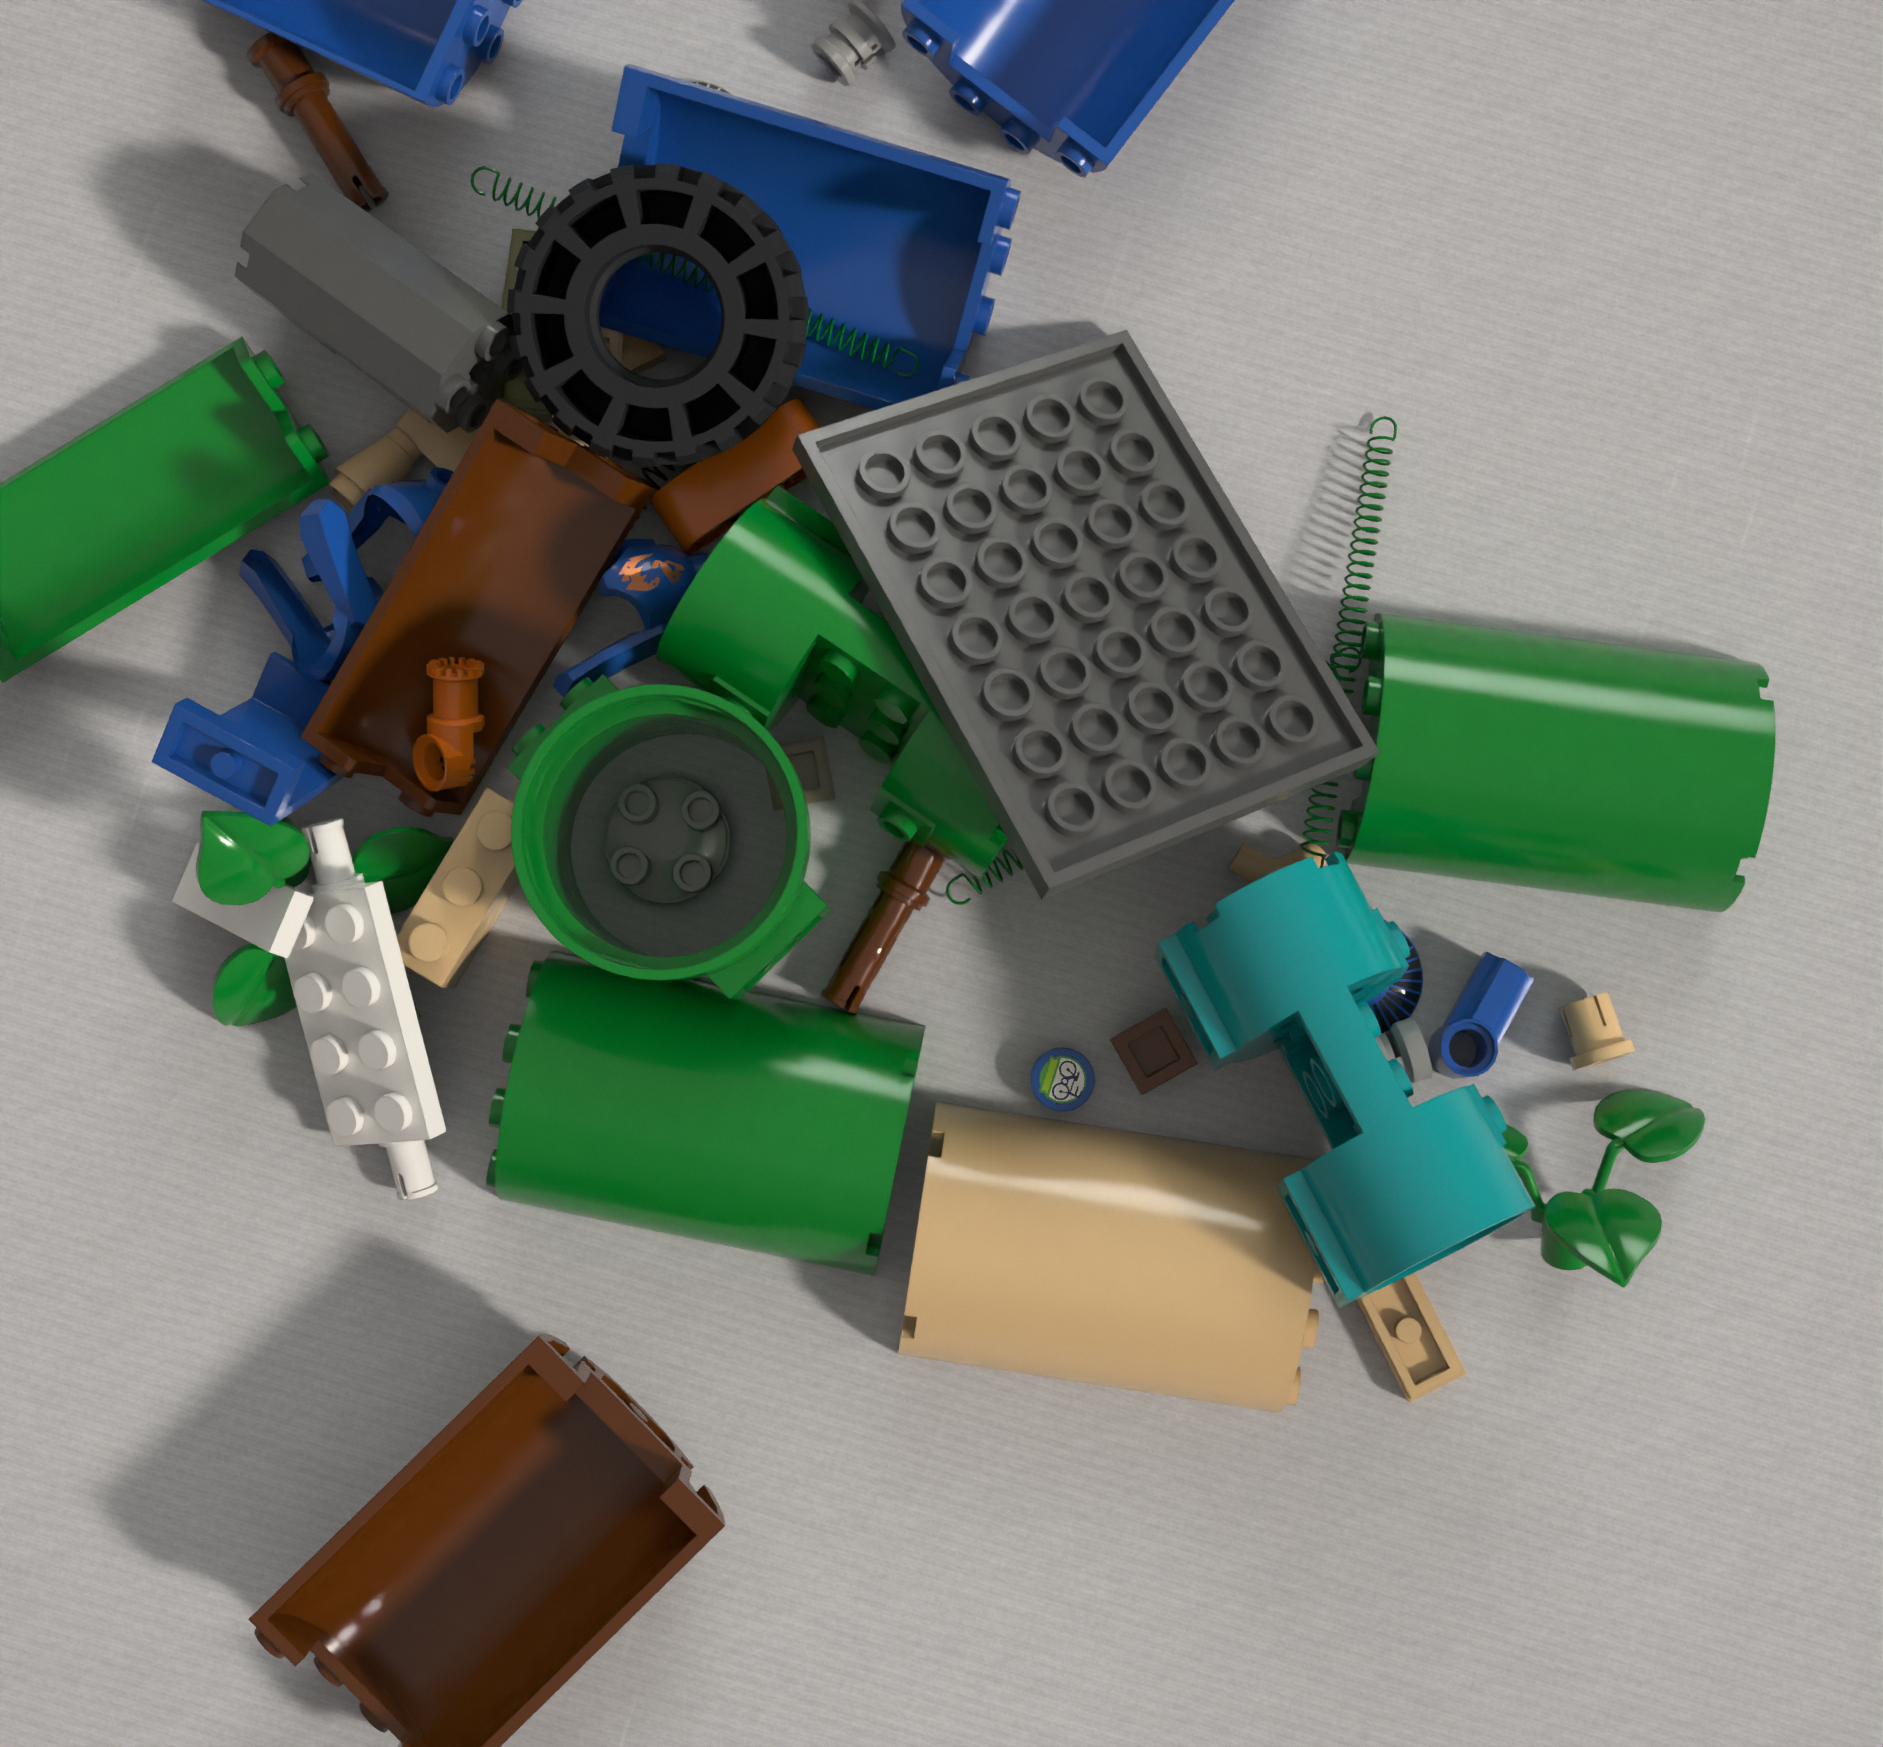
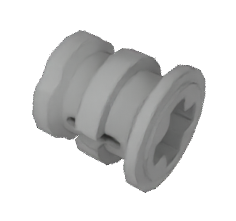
M852 0L849 3L851 15L846 20L838 17L829 26L831 34L825 39L820 37L811 43V48L820 62L844 86H849L856 80L854 73L860 67L867 70L876 62L877 59L874 54L879 49L891 52L896 47L894 39L882 21L859 0Z

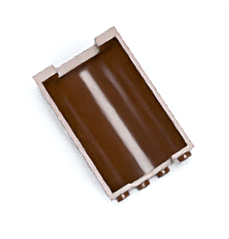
M540 1334L248 1619L256 1627L254 1633L259 1643L274 1657L282 1659L285 1656L296 1667L311 1651L316 1656L314 1664L322 1676L335 1686L340 1687L344 1684L361 1701L359 1708L366 1720L380 1732L385 1733L389 1730L400 1741L398 1747H501L725 1527L724 1515L711 1490L703 1485L697 1492L689 1482L692 1473L691 1469L694 1466L658 1423L616 1381L585 1355L576 1364L564 1357L570 1350L566 1342L552 1335Z

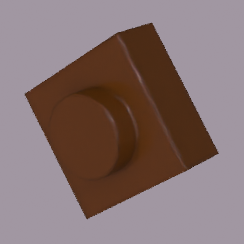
M1167 1008L1159 1010L1109 1039L1140 1095L1146 1094L1198 1064Z

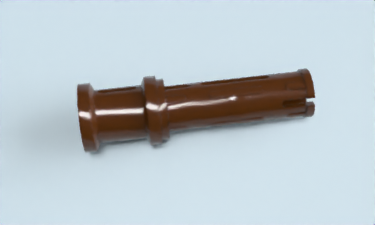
M270 32L262 36L249 48L247 58L252 66L262 68L278 94L275 102L280 111L290 117L296 116L305 134L314 145L346 198L366 212L371 211L372 209L359 190V187L363 185L376 206L381 205L387 199L389 193L381 185L345 128L336 110L329 102L327 97L330 89L326 76L321 72L313 70L298 45Z
M912 839L909 842H904L889 870L880 871L876 878L878 880L876 887L881 890L834 974L820 993L823 997L841 1008L845 1006V1009L851 1013L856 1014L858 1012V1007L913 910L920 911L923 906H927L930 901L927 892L945 860L952 859L928 843L923 847Z

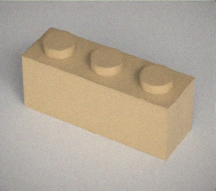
M487 787L397 935L403 964L442 988H456L519 883L511 844L514 802Z

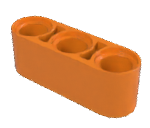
M801 398L793 399L778 407L765 424L748 438L724 452L697 462L672 479L652 496L650 503L685 554L694 553L728 532L751 505L761 498H767L776 485L788 491L807 478L792 448L797 435L821 427Z

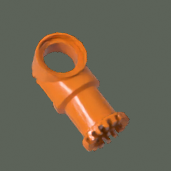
M449 657V663H447L445 658L432 659L429 661V664H426V674L433 678V713L427 715V734L417 738L413 746L412 758L414 770L421 784L429 791H441L465 786L473 779L469 775L475 774V768H471L472 764H476L473 749V733L482 731L485 726V716L478 712V678H481L484 674V662L469 658L465 664V658H459V664H456L454 657ZM440 757L444 758L443 762H440Z

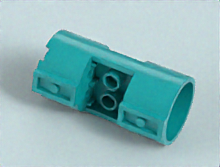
M1333 852L1325 858L1328 866L1318 868L1313 857L1268 874L1214 904L1216 910L1206 917L1208 924L1199 930L1195 922L1187 923L1175 934L1159 941L1155 958L1214 1071L1230 1063L1243 1062L1279 1049L1330 1144L1331 1151L1309 1163L1301 1170L1283 1178L1276 1189L1340 1308L1463 1249L1520 1218L1536 1206L1503 1148L1507 1144L1502 1135L1507 1130L1506 1122L1499 1107L1489 1095L1481 1097L1475 1084L1446 1092L1415 1107L1411 1106L1408 1097L1412 1096L1414 1092L1410 1079L1397 1059L1394 1058L1387 1062L1375 1039L1381 1035L1379 1023L1367 1003L1402 978L1409 967L1405 958L1410 956V949L1398 925L1394 921L1386 923L1378 908L1372 909L1344 856L1340 852Z

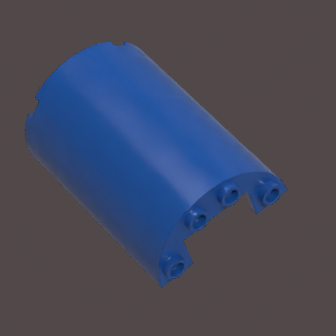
M904 0L901 4V13L907 27L903 30L902 36L912 48L929 58L934 66L953 85L949 90L953 100L967 112L976 116L983 112L1001 126L999 133L1009 145L1023 154H1029L1032 149H1035L1049 158L1062 163L1074 174L1086 177L1089 172H1101L1107 168L1235 0Z
M633 64L624 66L611 129L613 132L624 135L618 167L631 164L636 166L656 165L657 163L681 165L685 168L713 175L742 191L775 221L792 252L796 255L802 271L801 277L805 295L808 297V306L812 308L808 332L820 313H823L819 337L830 319L834 317L835 321L830 342L841 324L845 322L846 326L841 347L852 329L856 327L857 332L852 351L863 334L867 332L868 337L863 356L873 340L878 337L879 342L874 361L888 341L890 342L886 364L899 346L913 353L919 361V368L915 375L906 378L896 374L897 371L906 375L912 373L916 368L915 359L911 355L899 350L890 366L883 370L882 363L885 351L875 365L871 364L874 347L866 359L861 361L860 352L863 342L856 353L850 356L849 347L851 339L845 348L839 351L838 342L840 334L835 342L828 346L827 336L829 329L824 337L817 341V324L811 335L806 337L805 355L792 383L793 385L877 410L970 380V375L961 372L974 333L985 336L995 305L994 298L985 296L991 273L1002 276L1011 248L1012 238L1001 235L1003 228L1011 229L1021 196L1020 190L1011 188V179ZM661 253L653 254L652 266L656 263ZM666 253L663 271L672 260L673 254ZM646 255L641 256V261L645 258ZM650 256L643 264H639L638 257L632 259L615 272L607 283L601 297L599 307L600 326L708 358L717 343L722 320L720 301L716 297L715 288L711 292L706 293L705 281L699 288H694V276L688 283L684 284L682 280L683 271L677 278L673 279L671 276L672 266L665 274H661V261L654 269H650ZM678 256L674 276L680 270L685 258ZM690 261L688 263L685 281L688 279V277L690 276V274L696 266ZM700 268L696 285L699 284L705 274ZM710 280L708 282V290L712 286Z

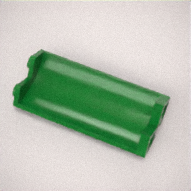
M242 336L0 483V680L2 683L330 483L321 464V461L328 458L330 454L319 435L309 423L303 427L299 425L277 388L286 383L266 350L255 355Z

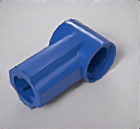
M1483 952L1443 1026L1439 1027L1430 1038L1428 1053L1433 1067L1443 1076L1452 1079L1475 1077L1487 1072L1495 1063L1498 1045L1535 979L1527 974L1524 969L1507 959L1500 958L1489 952ZM1458 1031L1468 1034L1476 1045L1475 1058L1467 1067L1458 1065L1453 1061L1449 1053L1450 1040Z

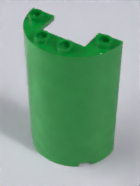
M1381 613L1375 614L1374 621H1365L1360 643L1362 645L1360 647V658L1369 659V667L1363 689L1361 712L1363 715H1371L1369 734L1380 753L1372 762L1353 771L1354 779L1363 780L1362 793L1360 797L1352 800L1351 810L1342 809L1340 812L1336 846L1346 848L1345 860L1347 864L1712 912L1726 911L1736 901L1745 885V876L1736 875L1742 859L1756 857L1766 820L1773 778L1776 730L1774 701L1764 700L1760 697L1759 687L1767 688L1769 683V677L1763 666L1759 663Z
M552 951L544 962L533 961L526 986V998H529L522 1024L511 1023L504 1041L502 1061L511 1063L506 1089H496L489 1113V1126L499 1128L497 1149H494L489 1162L486 1186L496 1188V1194L500 1200L875 1276L926 1026L858 1012L854 1014L843 1009L750 990L740 1000L729 999L715 983L691 978L672 981L631 978L598 968L577 955Z

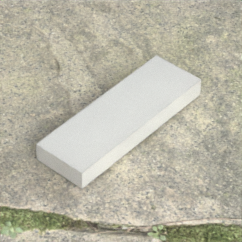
M197 843L172 902L270 953L288 958L314 897L285 884L282 888L272 886L263 898L253 903L222 905L213 902L202 892L196 878V862L200 846Z

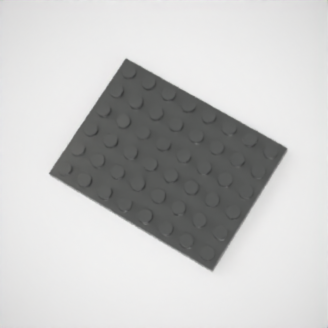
M1127 330L797 435L792 448L795 456L1041 900L1359 769L1372 762L1380 753Z

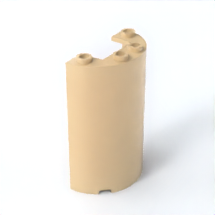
M936 1101L898 1355L1279 1413L1286 1404L1296 1405L1301 1380V1369L1298 1366L1302 1348H1314L1318 1332L1319 1312L1317 1309L1309 1308L1313 1282L1322 1284L1324 1278L1276 1188L1283 1178L1301 1170L1314 1160L1306 1157Z

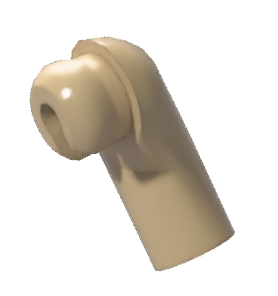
M1243 842L1228 869L1252 883L1279 869L1313 857L1318 868H1320L1322 857L1305 852L1300 847L1302 844L1300 843L1294 852L1273 859ZM1317 844L1303 846L1308 850L1326 854Z

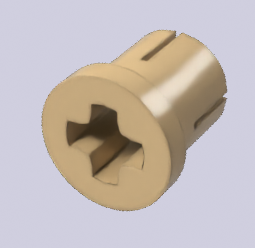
M1609 992L1587 997L1559 1007L1575 1056L1569 1058L1573 1071L1636 1052L1632 1039H1624Z

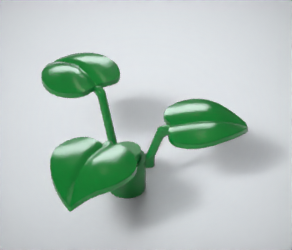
M202 811L196 878L202 892L213 902L222 905L253 903L263 898L272 886L282 888L287 884L291 887H296L307 878L310 865L312 864L309 845L304 834L295 827L289 817L286 816L273 826H269L244 812ZM396 827L382 830L370 836L354 853L352 861L355 873H362L365 883L383 882L391 914L407 910L417 904L453 844L454 839L453 837H442L428 830L416 827ZM254 944L239 947L230 954L220 965L212 983L211 1005L217 1020L225 1026H245L277 1018L296 1008L297 1005L284 957L270 953Z
M1623 1090L1608 1095L1596 1106L1593 1124L1599 1134L1612 1141L1605 1149L1592 1189H1584L1581 1193L1571 1191L1560 1192L1549 1199L1547 1204L1542 1201L1531 1167L1527 1163L1520 1161L1528 1150L1526 1137L1515 1128L1506 1124L1507 1130L1502 1135L1507 1144L1503 1148L1536 1206L1531 1210V1219L1542 1223L1541 1256L1543 1260L1550 1266L1561 1270H1577L1588 1265L1614 1283L1625 1287L1641 1261L1656 1245L1661 1235L1662 1219L1657 1208L1643 1197L1627 1190L1605 1189L1615 1159L1624 1149L1636 1159L1647 1163L1669 1161L1681 1156L1695 1145L1703 1132L1705 1116L1702 1110L1694 1108L1690 1103L1679 1098L1649 1090Z

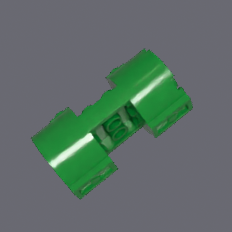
M776 485L767 498L759 499L740 516L702 565L664 630L657 648V660L699 689L737 705L754 717L768 732L786 716L799 698L807 703V711L820 723L830 728H837L840 725L860 739V747L869 756L884 764H889L891 761L895 762L877 791L870 811L878 816V824L888 834L903 842H909L912 839L923 847L928 843L981 879L991 861L993 862L1008 841L1004 831L890 625L882 617L862 605L870 589L833 522Z

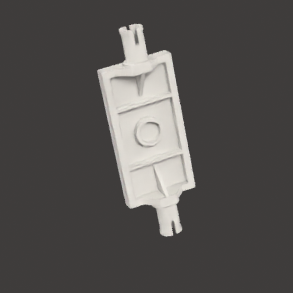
M343 818L306 825L301 828V831L309 845L310 859L317 883L311 885L312 890L304 892L314 897L291 954L288 958L284 957L333 1145L337 1147L378 1144L380 1147H386L397 1188V1199L405 1200L408 1198L410 1200L421 1198L438 1190V1184L434 1179L425 1140H430L446 1132V1127L383 882L365 883L363 874L355 873L343 827Z

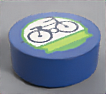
M1059 1047L1046 1051L1036 1060L1031 1070L1030 1082L1034 1095L1045 1107L1054 1111L1066 1112L1079 1108L1089 1099L1094 1089L1095 1075L1090 1062L1084 1055L1070 1048Z

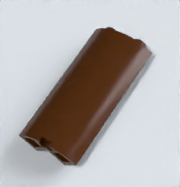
M496 399L300 736L321 752L317 758L318 761L332 772L346 778H352L355 773L383 777L402 791L398 799L405 806L423 816L432 817L435 812L461 815L655 488L605 456L589 450V447L585 444L582 446L565 437L548 423L509 403ZM449 657H454L456 664H459V658H465V664L469 658H473L475 661L481 660L482 663L484 662V674L481 678H478V712L485 716V726L482 731L473 733V749L476 764H472L471 768H475V774L469 775L473 779L465 786L441 791H429L417 778L412 758L413 746L417 738L427 734V715L433 713V678L426 674V664H429L430 660H438V658H445L447 663H449ZM440 757V762H443L444 758Z

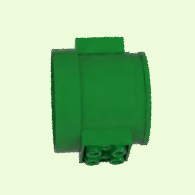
M604 674L594 683L587 677L575 685L561 700L560 706L565 711L546 729L541 724L535 725L516 742L511 751L517 757L506 767L520 781L512 811L511 844L515 869L527 901L538 919L552 936L578 957L598 968L631 978L658 981L685 980L707 975L729 999L740 1000L832 911L824 900L804 881L810 857L811 827L807 800L798 775L779 743L764 726L737 705L717 695L700 689L668 684L640 685L619 690ZM693 734L717 738L744 750L766 767L775 782L786 819L787 839L782 870L776 886L759 913L744 928L729 939L709 949L693 954L673 957L651 956L635 950L614 937L600 924L586 905L574 876L571 858V839L575 816L584 794L595 777L607 764L629 748L644 741L667 735Z

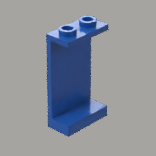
M273 652L268 657L252 698L227 712L218 715L189 698L175 703L151 762L259 821L273 826L344 778L323 766L317 759L321 752L300 737L332 682L329 680L306 681L296 671L294 661L277 652Z

